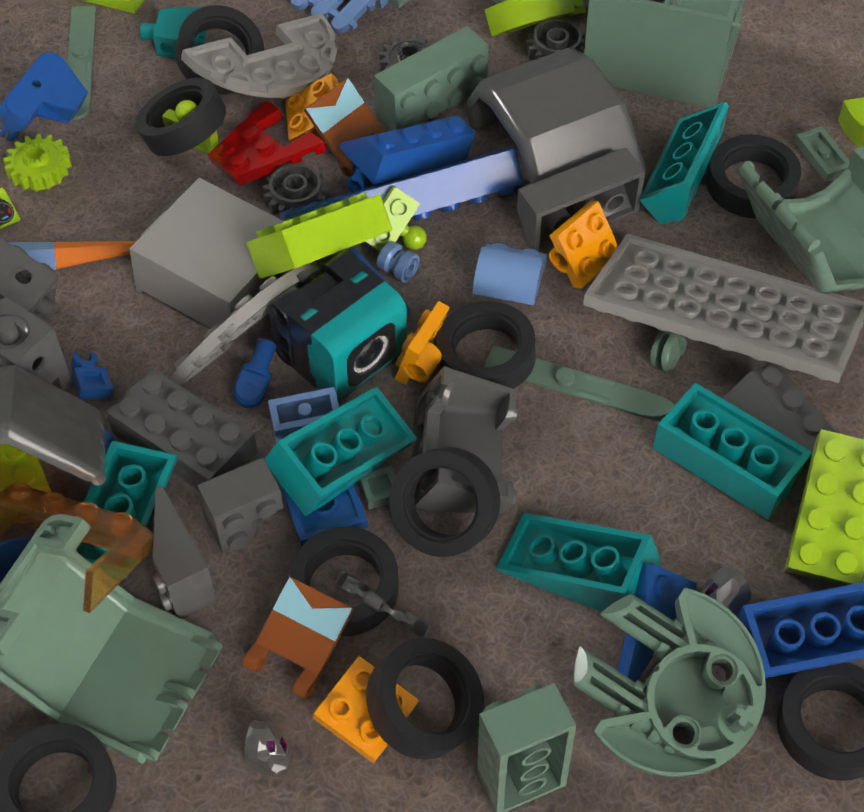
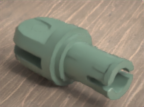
M659 331L650 354L651 365L654 369L661 370L663 368L664 371H671L676 366L680 356L683 355L687 348L685 336L669 331Z

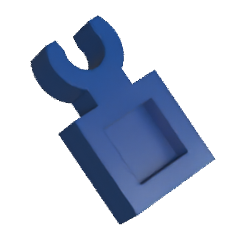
M78 352L73 353L71 379L79 399H111L114 388L105 367H96L98 357L95 353H90L88 361L80 359Z

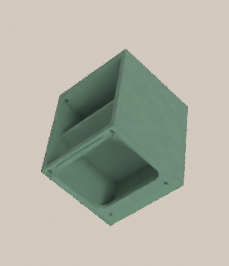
M589 0L584 54L592 58L613 87L710 108L716 105L741 27L745 0Z

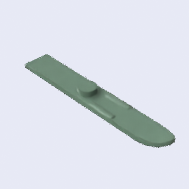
M96 5L71 7L67 64L88 91L82 107L72 120L86 117L90 110Z
M493 345L484 367L503 364L511 359L516 352ZM536 358L534 368L525 380V382L650 419L664 418L675 406L670 400L657 394Z

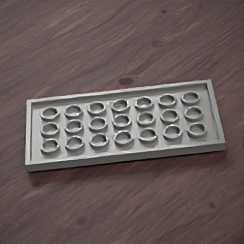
M626 234L585 293L583 301L584 306L594 308L598 312H607L623 317L631 322H640L656 327L661 331H669L685 336L693 341H702L718 346L726 351H735L751 356L755 360H764L783 366L788 370H797L816 376L821 380L839 383L864 324L863 301L832 292H819L814 287L631 234Z

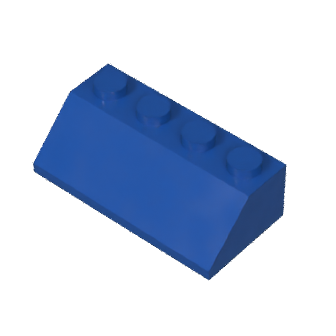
M457 115L342 142L339 148L375 185L466 160L476 133Z
M864 582L743 605L737 616L756 643L763 661L765 678L864 659Z

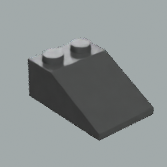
M163 485L156 488L152 560L156 573L152 574L151 577L158 590L157 595L164 610L167 612L172 609L175 616L182 619L216 602L217 599L208 566Z

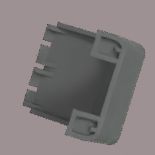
M574 48L560 50L485 78L479 82L468 98L467 111L470 126L476 131L500 121L519 149L530 183H536L556 173L564 172L577 167L581 163L592 161L609 152H615L625 147L645 170L642 193L650 179L625 102L592 58Z
M17 365L0 366V445L9 444L85 481H91L94 485L104 484L106 481L104 417L101 412L94 406Z

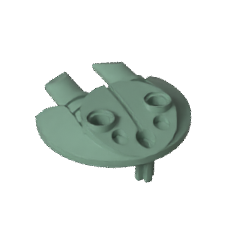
M688 588L682 590L675 601L677 618L674 621L635 595L630 594L611 604L600 616L653 650V655L661 661L650 673L651 675L644 684L639 680L636 682L632 681L582 646H579L574 663L573 685L615 713L614 718L601 720L593 734L611 754L627 765L645 773L663 777H689L713 770L739 753L748 743L760 722L766 697V679L763 661L756 643L747 628L728 608L698 591ZM712 665L720 666L725 671V681L717 680L711 672ZM674 727L683 728L687 732L689 739L687 745H682L674 739Z

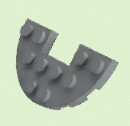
M320 13L277 25L275 34L285 45L246 55L236 42L229 37L182 50L181 60L195 74L225 89L256 97L286 98L293 96L295 93H301L316 80L330 74L335 62L337 48L334 42L335 33L328 20Z
M313 261L286 271L278 279L272 276L259 287L261 291L255 297L248 294L234 306L236 310L221 325L217 324L203 336L205 340L191 354H185L174 363L173 366L176 368V371L170 379L180 386L185 384L225 353L236 338L268 315V303L292 286L301 289L321 274L320 265Z

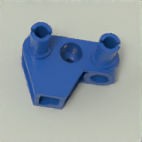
M46 52L40 55L1 104L0 116L3 125L0 129V134L4 138L7 132V141L17 139L19 132L25 131L36 116L69 124L82 107L88 91L60 55L53 52Z

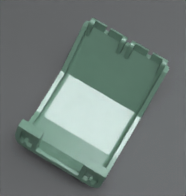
M864 145L853 149L848 168L826 189L801 199H783L779 193H774L764 180L758 185L760 176L755 171V165L751 161L743 163L739 167V173L756 219L815 289L823 293L864 289Z
M65 514L53 515L40 525L0 583V682L54 722L82 727L95 735L104 746L141 764L146 759L156 762L170 739L169 736L162 735L161 733L163 730L174 732L189 706L181 699L193 700L207 676V673L199 671L200 667L211 669L223 645L216 641L212 632L133 597L76 551L91 528L84 518Z

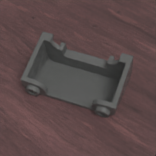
M444 366L422 391L417 400L414 411L413 433L418 439L412 444L411 459L421 453L439 447H457L475 454L490 468L495 476L500 491L499 514L505 513L514 506L517 498V491L514 489L513 482L502 479L503 430L509 423L515 421L518 414L516 390ZM448 468L430 469L421 477L416 486L414 501L415 507L418 510L429 512H476V497L472 486L465 477Z

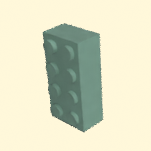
M466 26L374 75L376 117L390 131L421 124L428 119L435 118L442 111L459 105L462 100L471 95L481 80L488 78L489 45Z
M555 683L542 687V685L532 686L526 689L520 697L508 702L504 700L496 701L488 705L479 714L477 776L494 812L509 811L560 789L567 784L576 723Z

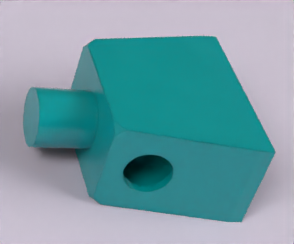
M202 7L161 9L156 24L141 23V40L154 41L156 55L176 59L175 49L180 28L184 20L192 12ZM208 30L202 31L192 41L193 47L204 44Z

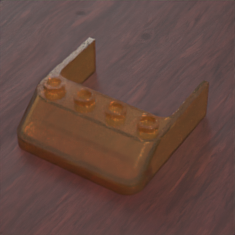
M13 483L0 492V536L17 522L39 528L47 518L57 514H65L84 518L91 527L82 542L108 549L86 570L83 611L91 613L153 549L152 530L134 519L130 514L105 510L89 502H78L65 498L60 493H48L34 489L26 483Z

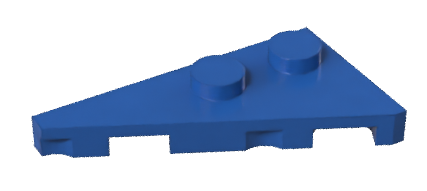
M643 563L635 596L674 621L677 618L676 599L684 588L696 590L697 583L655 564ZM626 633L618 671L636 682L653 658L654 651Z

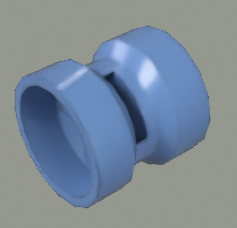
M390 241L380 251L376 263L380 270L386 273L392 272L396 279L406 283L416 273L420 257L412 251L405 252L401 245Z

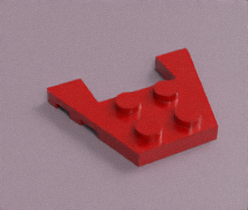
M266 100L208 153V156L219 170L241 186L274 173L275 166L285 162L290 164L303 161L301 156L314 151L316 155H320L326 152L327 149L324 141L312 132H308L286 147H283L264 132L265 129L283 119L280 109Z

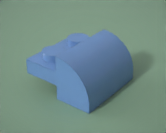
M502 243L487 244L486 247L482 246L476 266L472 294L534 305L540 290L541 278L546 267L548 254L539 253L534 249L521 250L510 248Z
M335 387L268 400L276 443L337 409L339 404Z

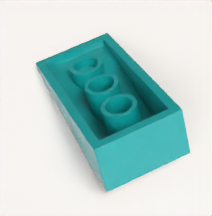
M376 386L277 441L265 458V462L304 516H307L412 445L418 438Z
M524 512L496 568L499 572L603 612L621 598L630 594H636L643 563L659 566L661 559L651 535Z

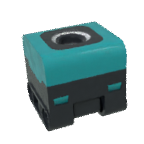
M344 249L321 266V274L304 287L298 289L292 286L268 303L273 343L277 346L276 353L279 358L295 369L317 390L335 387L338 402L398 358L403 351L401 348L407 338V308L403 298L349 249Z

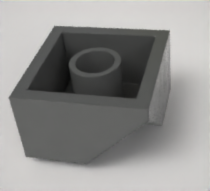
M263 457L197 485L206 521L222 553L230 549L238 550L246 546L249 541L255 539L263 519L272 516L277 510L283 508L280 488Z

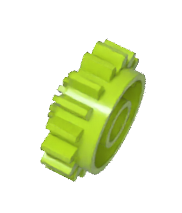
M37 134L33 140L29 136H25V142H14L16 149H7L8 157L3 158L8 179L12 180L14 186L21 185L25 191L29 189L37 192L39 190L51 189L56 184L62 183L63 177L69 175L67 168L72 167L68 147L63 146L61 139L54 141L52 135L42 139L41 134Z

